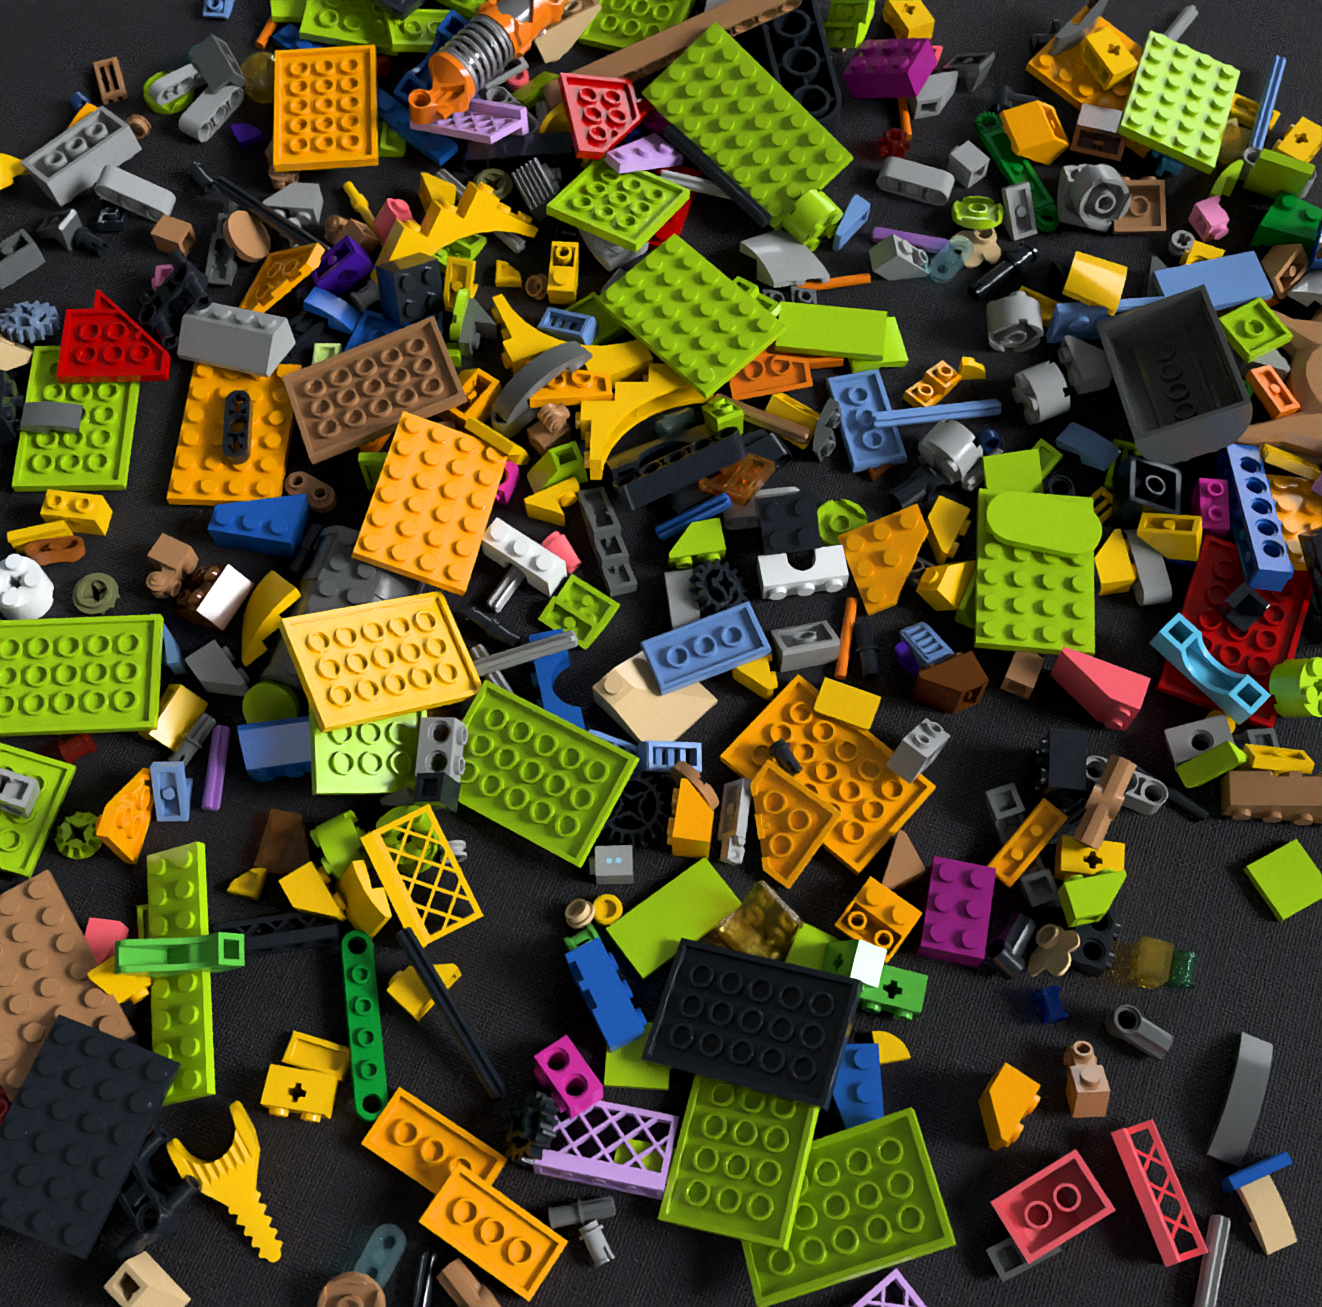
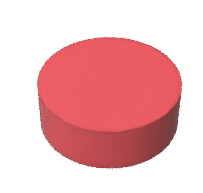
M524 70L505 81L506 87L516 91L529 82L528 71Z

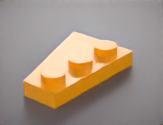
M579 369L574 373L563 371L529 398L530 408L544 407L549 403L555 405L562 403L565 406L581 405L582 400L613 401L610 375Z

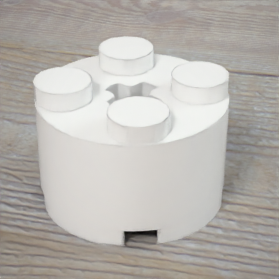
M19 554L9 555L6 559L0 561V612L9 620L38 619L50 609L54 600L52 598L53 583L34 560Z

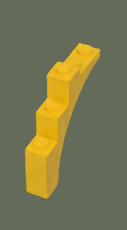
M468 182L457 207L447 201H443L441 204L433 200L421 226L411 220L402 222L396 219L374 267L419 252L432 256L446 245L476 233L504 231L515 232L534 238L538 228L531 222L533 218L520 211L518 214L510 212L511 208L499 202L500 199L493 194L494 189L482 182H479L478 185ZM375 267V268L372 270V272H371V274H370V277L372 278V280H373V281L376 283V285L378 286V280H377V274H376V267Z
M503 294L492 297L494 308L490 309L491 315L496 325L500 323L502 327L500 331L504 340L502 342L504 353L500 354L505 368H510L514 376L525 366V360L532 361L543 352L566 343V341L546 335L526 323L510 307ZM638 339L604 346L581 345L592 354V358L578 369L610 375L611 387L614 389L615 382H633L643 378V375H648L649 363H653V357L649 349Z
M649 363V374L643 375V382H615L613 401L582 400L581 412H576L575 425L576 429H581V440H585L586 448H590V451L584 452V467L590 468V480H602L604 464L611 449L636 424L654 414L671 408L689 404L708 403L714 397V394L706 400L668 365L664 363Z

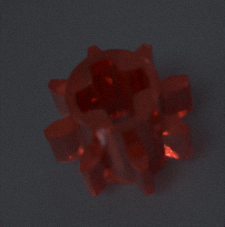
M892 128L888 131L884 130L883 137L879 138L878 148L882 149L881 156L886 158H904L911 142L906 140L907 132H903L899 128Z

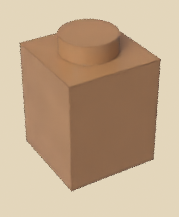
M165 214L153 226L151 232L158 250L168 254L174 250H179L181 253H184L185 258L197 242L190 223Z
M1016 651L1000 689L1028 700L1045 658L1040 657L1037 653Z

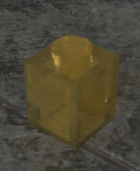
M1227 123L1221 137L1222 142L1217 161L1231 165L1233 162L1241 160L1252 130Z
M1141 936L1134 943L1129 979L1138 981L1137 984L1144 988L1156 989L1161 987L1169 979L1174 944Z

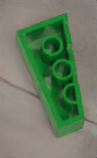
M1282 190L1260 223L1249 245L1259 247L1261 244L1273 247L1274 245L1302 243L1308 259H1310L1319 220L1322 218V209Z

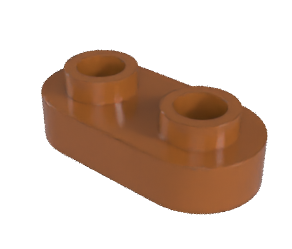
M78 536L38 539L29 542L24 548L26 557L34 560L39 566L59 562H76L86 553L84 541Z

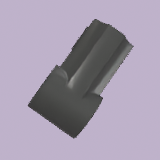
M1122 1005L1111 1011L1105 1018V1029L1109 1035L1116 1039H1124L1156 1061L1162 1060L1173 1043L1174 1036L1142 1017L1139 1010L1134 1006ZM1118 1015H1122L1127 1019L1129 1023L1128 1029L1120 1026Z

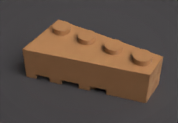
M1228 771L1220 780L1221 815H1229L1236 820H1247L1251 817L1263 818V821L1268 823H1276L1282 820L1293 821L1296 825L1322 823V772L1318 775L1304 777L1302 771L1283 772L1278 776H1273L1272 771Z

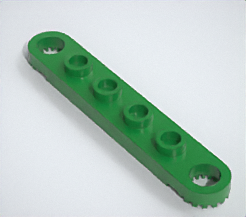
M983 112V114L977 117L975 124L976 133L1010 186L1024 181L1030 183L1037 228L1044 232L1054 231L1060 222L1053 199L1026 157H1019L1012 151L1011 141L1002 128L1001 118H998L999 116L995 115V113ZM991 123L994 125V127H991V129L990 127H988V129H986L987 127L985 126L984 128V125L982 124ZM1048 215L1053 218V221H1050V223L1049 221L1046 222V220L1043 221L1041 216Z
M353 930L344 936L340 944L354 1111L360 1120L372 1123L378 1119L388 1104L376 969L371 937L364 931ZM352 939H359L365 945L364 952L362 954H353L348 948V942ZM374 1096V1098L378 1099L380 1105L378 1112L371 1114L364 1110L362 1102L365 1097Z

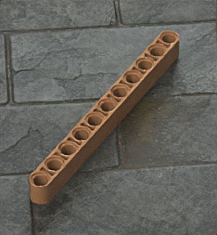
M730 0L570 73L630 79L634 82L671 65L715 21L731 37H734L796 9L802 3V0ZM558 78L543 86V95L550 111H552L563 102Z

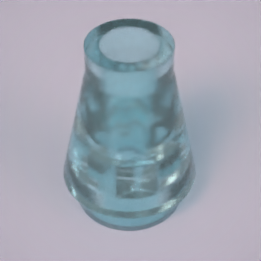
M686 407L683 410L660 416L658 421L655 422L654 428L661 439L684 431L691 423L695 422L696 417L692 409Z

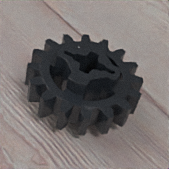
M715 559L712 563L710 560H706L693 570L694 574L689 578V581L693 584L689 591L696 594L692 600L693 602H700L699 610L707 609L708 616L748 601V598L744 596L748 592V588L741 585L745 579L743 577L738 578L736 576L738 570L735 568L731 571L728 562L721 565L719 559Z
M536 1090L535 1092L528 1091L526 1098L522 1096L519 1098V1106L512 1107V1112L506 1120L509 1127L503 1132V1136L507 1138L503 1148L508 1150L506 1157L511 1158V1161L524 1166L526 1164L532 1166L535 1159H542V1151L544 1149L549 1151L550 1143L556 1136L555 1132H553V1127L559 1123V1120L554 1118L559 1109L554 1106L555 1099L550 1098V1095Z

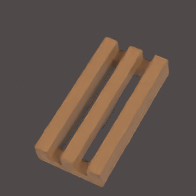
M117 57L93 62L104 105L109 104L108 100L113 99V102L119 101L118 97H123V100L128 99ZM113 64L114 70L119 85V90L115 89L109 65ZM100 67L105 68L110 92L106 93Z

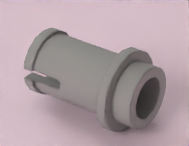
M597 1220L579 1229L581 1234L579 1239L584 1240L596 1268L615 1258L601 1231L604 1227L603 1225L599 1226Z

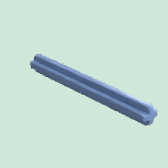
M1274 56L1270 63L1247 148H1263L1286 63L1284 57Z
M998 399L874 412L871 414V426L879 429L939 422L943 418H945V421H949L950 419L958 420L999 415L1001 413V402Z

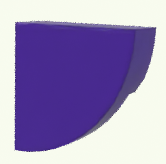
M245 123L230 125L241 149L264 140L262 132L253 125Z
M901 641L895 646V658L908 675L914 677L919 673L920 667L906 643Z

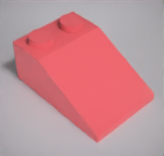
M1063 646L1049 674L1096 721L1104 723L1109 729L1126 731L1140 711L1151 679Z
M1076 1149L991 1201L992 1206L1028 1264L1115 1211V1208Z

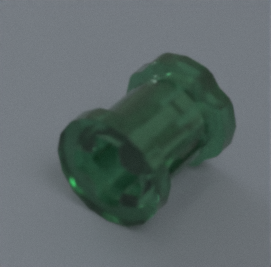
M1170 950L1168 956L1171 958L1169 975L1165 977V983L1180 989H1193L1195 982L1192 980L1194 963L1198 962V956L1186 950Z

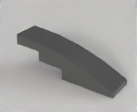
M226 196L223 213L218 215L216 233L211 235L205 272L208 284L231 286L241 259L236 255L238 252L233 247L230 249L223 235V223L235 211H248Z
M604 486L578 491L577 498L584 524L609 596L613 597L637 591L638 583L629 565V553L620 535L621 526Z

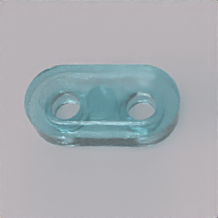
M965 236L951 238L931 261L929 266L930 277L938 283L950 281L971 257L973 252L972 242ZM959 249L962 251V254L957 255L954 250ZM943 268L945 269L946 273L941 274L938 272L937 269Z
M384 1224L378 1227L371 1236L354 1271L367 1275L369 1269L376 1268L378 1277L375 1281L382 1289L388 1282L405 1250L406 1236L402 1229L393 1224ZM393 1236L395 1238L394 1247L386 1249L384 1246L385 1239Z

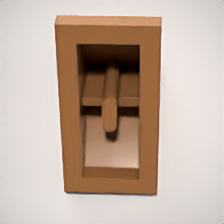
M899 830L881 883L892 892L922 879L926 871L909 837L902 830Z

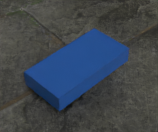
M1283 1151L1220 1179L1219 1184L1224 1193H1227L1284 1168L1293 1162L1288 1152L1285 1153Z

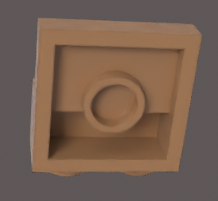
M1152 176L1143 177L1140 180H1130L1129 177H1121L1128 186L1129 193L1131 194V203L1121 219L1111 221L1112 235L1163 234L1166 232L1165 180H1156V177Z

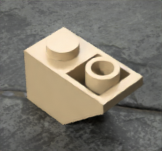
M146 1251L125 1261L104 1286L122 1307H185L191 1300Z

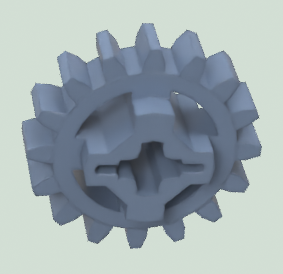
M38 300L33 304H29L28 301L14 304L15 308H6V313L0 314V331L3 337H9L11 342L18 339L19 343H23L25 340L34 343V341L45 340V335H54L53 330H59L58 324H60L58 311H56L55 306H49L48 302L42 305Z

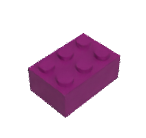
M929 38L869 39L862 42L845 69L843 77L852 98L917 97L936 66L937 60Z
M937 856L933 857L928 869L922 909L923 914L921 916L916 950L917 956L976 968L979 967L985 957L996 868Z

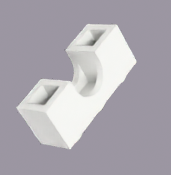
M496 518L484 532L481 541L483 554L504 568L509 563H512L525 574L530 585L547 596L551 597L567 578L564 560L501 519Z
M843 545L814 549L813 567L805 571L796 570L791 567L786 553L758 556L757 574L762 599L779 600L789 595L808 596L818 591L837 592L842 588H846L849 573Z

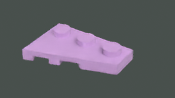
M654 133L608 151L605 162L620 174L682 165L684 155L677 151L672 144L667 143Z

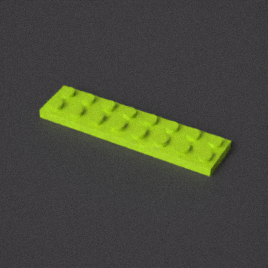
M196 841L147 855L149 939L186 938L208 935L205 844ZM192 971L172 977L151 976L154 983L150 986L152 1052L182 1064L162 1106L214 1095L215 1072L210 972Z

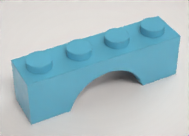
M1180 613L1174 616L1149 643L1238 725L1248 719L1271 696L1248 674L1235 673L1216 661L1206 649L1202 641V633Z

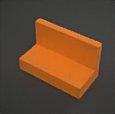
M1271 365L1251 369L1244 376L1253 388V393L1272 419L1294 414L1301 407Z

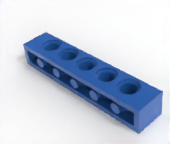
M1232 444L1221 450L1215 465L1219 479L1228 480L1230 524L1245 582L1252 589L1281 592L1287 581L1292 578L1294 567L1290 563L1287 543L1284 541L1281 531V521L1278 520L1275 500L1272 499L1269 488L1270 482L1266 478L1264 461L1261 459L1257 446Z

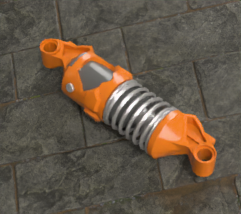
M485 0L476 8L475 16L470 20V23L464 25V29L459 30L458 34L454 35L451 40L446 42L445 46L441 47L429 58L428 66L432 90L417 89L410 93L408 102L409 115L412 122L417 125H425L438 119L445 120L451 113L467 111L470 100L477 95L478 91L483 89L484 85L488 84L514 58H521L531 48V42L537 36L541 38L547 32L545 29L547 26L559 23L564 11V5L569 0ZM455 45L461 49L462 54L456 50Z

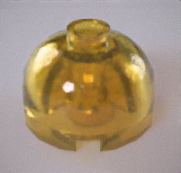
M266 51L253 53L244 59L240 67L243 76L247 80L242 90L252 101L259 103L274 102L275 54Z

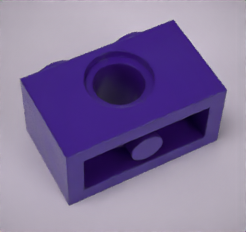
M346 235L321 256L320 265L311 272V275L319 288L340 297L375 267L367 251L350 236Z

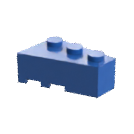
M306 494L215 505L208 531L218 546L293 558L298 550L296 548L297 544H301L312 509Z
M600 937L566 953L565 957L569 971L610 1052L612 1053L645 1035L644 1027L648 1023L641 1009H634L630 1001L633 994L626 980H620L616 972L619 967L612 953H607Z
M878 1043L846 1045L831 1098L833 1111L841 1131L884 1117Z

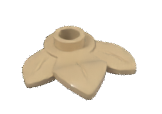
M994 228L973 229V231L963 230L953 236L949 243L950 247L962 251L961 262L967 268L977 267L984 260L995 264L1001 256V248L996 243L997 235Z
M1047 924L1043 926L1036 935L1038 947L1029 958V975L1035 977L1047 969L1055 977L1062 976L1070 966V952L1077 949L1080 945L1079 935L1073 930L1065 931L1057 925Z

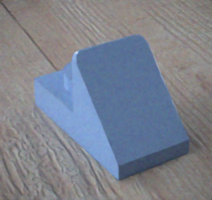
M153 762L150 766L157 821H188L193 779L185 777L184 762Z

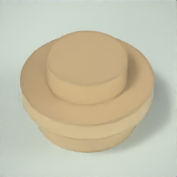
M584 899L572 901L565 910L566 922L573 929L585 927L592 921L595 915V907L591 902Z

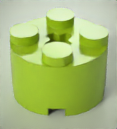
M812 189L795 202L794 206L797 209L792 215L787 212L782 222L783 228L790 235L813 252L820 245V240L824 237L829 239L835 235L838 228L837 223L842 218L843 213L821 189L818 191Z
M1322 658L1283 660L1282 664H1277L1273 668L1269 680L1270 695H1275L1277 704H1273L1275 710L1285 718L1322 717Z
M415 804L403 805L391 809L377 821L376 829L420 808V806ZM426 812L413 819L410 831L425 836L428 835L432 823ZM409 821L399 825L398 827L406 829ZM391 829L382 833L381 836L386 846L399 850L405 833ZM433 829L431 838L439 840L435 829ZM408 834L407 838L411 837L412 841L409 843L405 842L402 851L420 857L426 840ZM429 841L424 859L435 862L440 844ZM389 851L393 861L395 862L397 854ZM401 855L397 869L399 872H403V874L414 875L418 861ZM422 862L418 873L429 869L432 865Z
M348 810L310 831L313 842L318 848H322L325 855L321 858L324 869L328 875L333 874L336 881L341 880L342 874L352 861L365 860L367 870L374 867L360 839V836L366 834L364 829L361 830L359 826H355L354 823L358 822L359 819L352 810Z

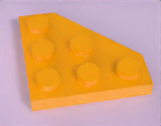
M313 243L269 253L239 308L261 313L266 312L320 265V258L325 249L319 243Z
M918 504L837 536L840 545H843L844 555L869 616L897 604L901 595L900 592L910 575L920 547L926 539L929 531Z
M767 759L750 783L751 795L755 806L758 839H760L762 851V866L766 873L790 889L843 813Z
M143 768L106 804L103 815L101 814L96 821V836L124 863L137 864L155 808L150 769Z

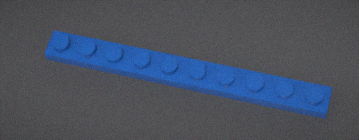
M291 23L272 36L274 44L282 50L324 48L315 41L300 39V30ZM377 87L378 121L382 124L384 121L389 129L391 128L397 135L439 166L458 152L457 144L445 135L410 129L409 109Z

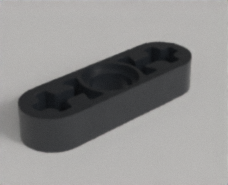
M243 390L232 391L225 399L222 450L227 461L235 465L246 462L251 453L253 404L249 394ZM243 401L240 404L241 413H238L235 406L238 405V402ZM235 423L245 424L241 431H231V427ZM235 441H238L241 449H238L237 453L234 454L232 452L236 450Z

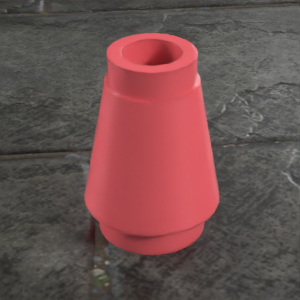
M558 531L550 534L541 544L542 547L565 561L566 571L569 574L575 571L582 563L564 534L561 535Z

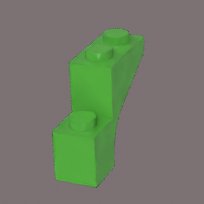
M216 932L186 938L125 939L115 941V974L172 977L192 971L220 973L245 966L244 934Z

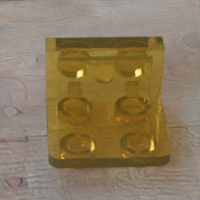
M760 880L753 886L740 907L720 921L715 930L736 951L777 960L783 955L803 928V922L771 887Z

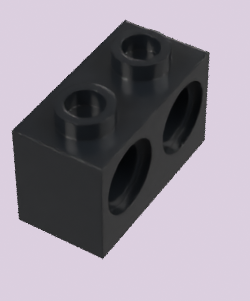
M1108 909L1099 921L1103 931L1093 929L1090 923L1070 927V930L1075 931L1079 935L1080 945L1077 949L1070 952L1071 963L1069 969L1099 977L1105 970H1110L1114 959V952L1110 951L1112 940L1116 941L1121 927V923L1117 922L1119 911ZM1083 948L1091 949L1096 955V960L1087 959L1083 954Z

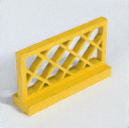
M429 803L360 836L403 927L412 928L423 948L427 944L483 916ZM426 812L432 823L428 835L425 836L410 831L413 819ZM409 821L406 829L398 827L399 825ZM391 829L404 832L399 850L386 846L381 834ZM433 829H435L439 840L431 838ZM408 834L426 840L420 857L402 851ZM429 841L443 846L445 853L441 864L424 859ZM389 851L397 854L395 862L393 861ZM401 855L418 861L413 878L399 873L397 865ZM447 856L453 868L445 866ZM422 862L439 867L434 885L416 879ZM443 869L456 873L459 879L454 892L437 886ZM403 880L411 882L408 890ZM414 883L432 889L426 906L413 902L410 895ZM461 885L467 896L458 893ZM436 890L453 896L447 913L430 908ZM456 898L469 901L474 913L464 918L452 915L451 912ZM417 908L424 910L422 919L419 915ZM428 911L445 917L442 929L430 935L424 925ZM449 918L456 920V922L447 926Z

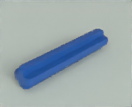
M721 493L658 524L655 527L658 538L666 540L686 530L692 522L707 520L731 508V499L728 494Z

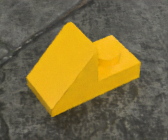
M421 172L419 198L426 213L433 200L441 204L443 201L455 204L456 186L426 172Z
M453 256L447 258L443 292L445 311H453L456 294L461 287L470 289V298L474 299L478 284L473 283L476 261Z
M575 476L524 498L528 517L564 527L565 520L561 507L573 505L578 500L577 492L580 491L579 483Z

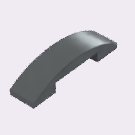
M1090 0L1087 6L1090 12L1078 26L1068 21L1056 35L1048 54L1052 56L1061 54L1080 44L1095 28L1108 0Z
M576 341L566 342L543 352L525 365L507 383L492 406L493 411L510 424L530 408L527 400L565 369L570 373H574L592 358V354Z
M1014 782L984 793L991 821L1001 848L1025 821L1023 816L1025 809ZM1038 854L1016 880L1019 889L1031 908L1059 899L1058 889L1050 869H1045Z
M1240 1033L1231 1062L1234 1064L1219 1120L1213 1125L1205 1155L1236 1168L1240 1166L1263 1103L1271 1068L1273 1044L1246 1033Z

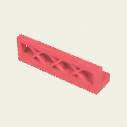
M1153 1119L1129 1128H1122L1111 1132L1165 1267L1208 1253ZM1149 1129L1154 1141L1149 1154L1136 1149L1131 1134ZM1156 1149L1159 1153L1161 1160L1153 1157ZM1139 1155L1147 1158L1144 1166ZM1151 1161L1164 1166L1167 1172L1163 1187L1151 1182L1148 1178L1147 1170ZM1170 1182L1175 1193L1167 1190ZM1153 1188L1161 1191L1158 1199L1155 1195ZM1165 1194L1179 1201L1181 1210L1177 1220L1164 1215L1160 1205ZM1184 1215L1189 1227L1181 1223ZM1167 1221L1174 1224L1172 1233L1169 1229ZM1179 1227L1192 1233L1198 1248L1179 1253L1174 1241Z

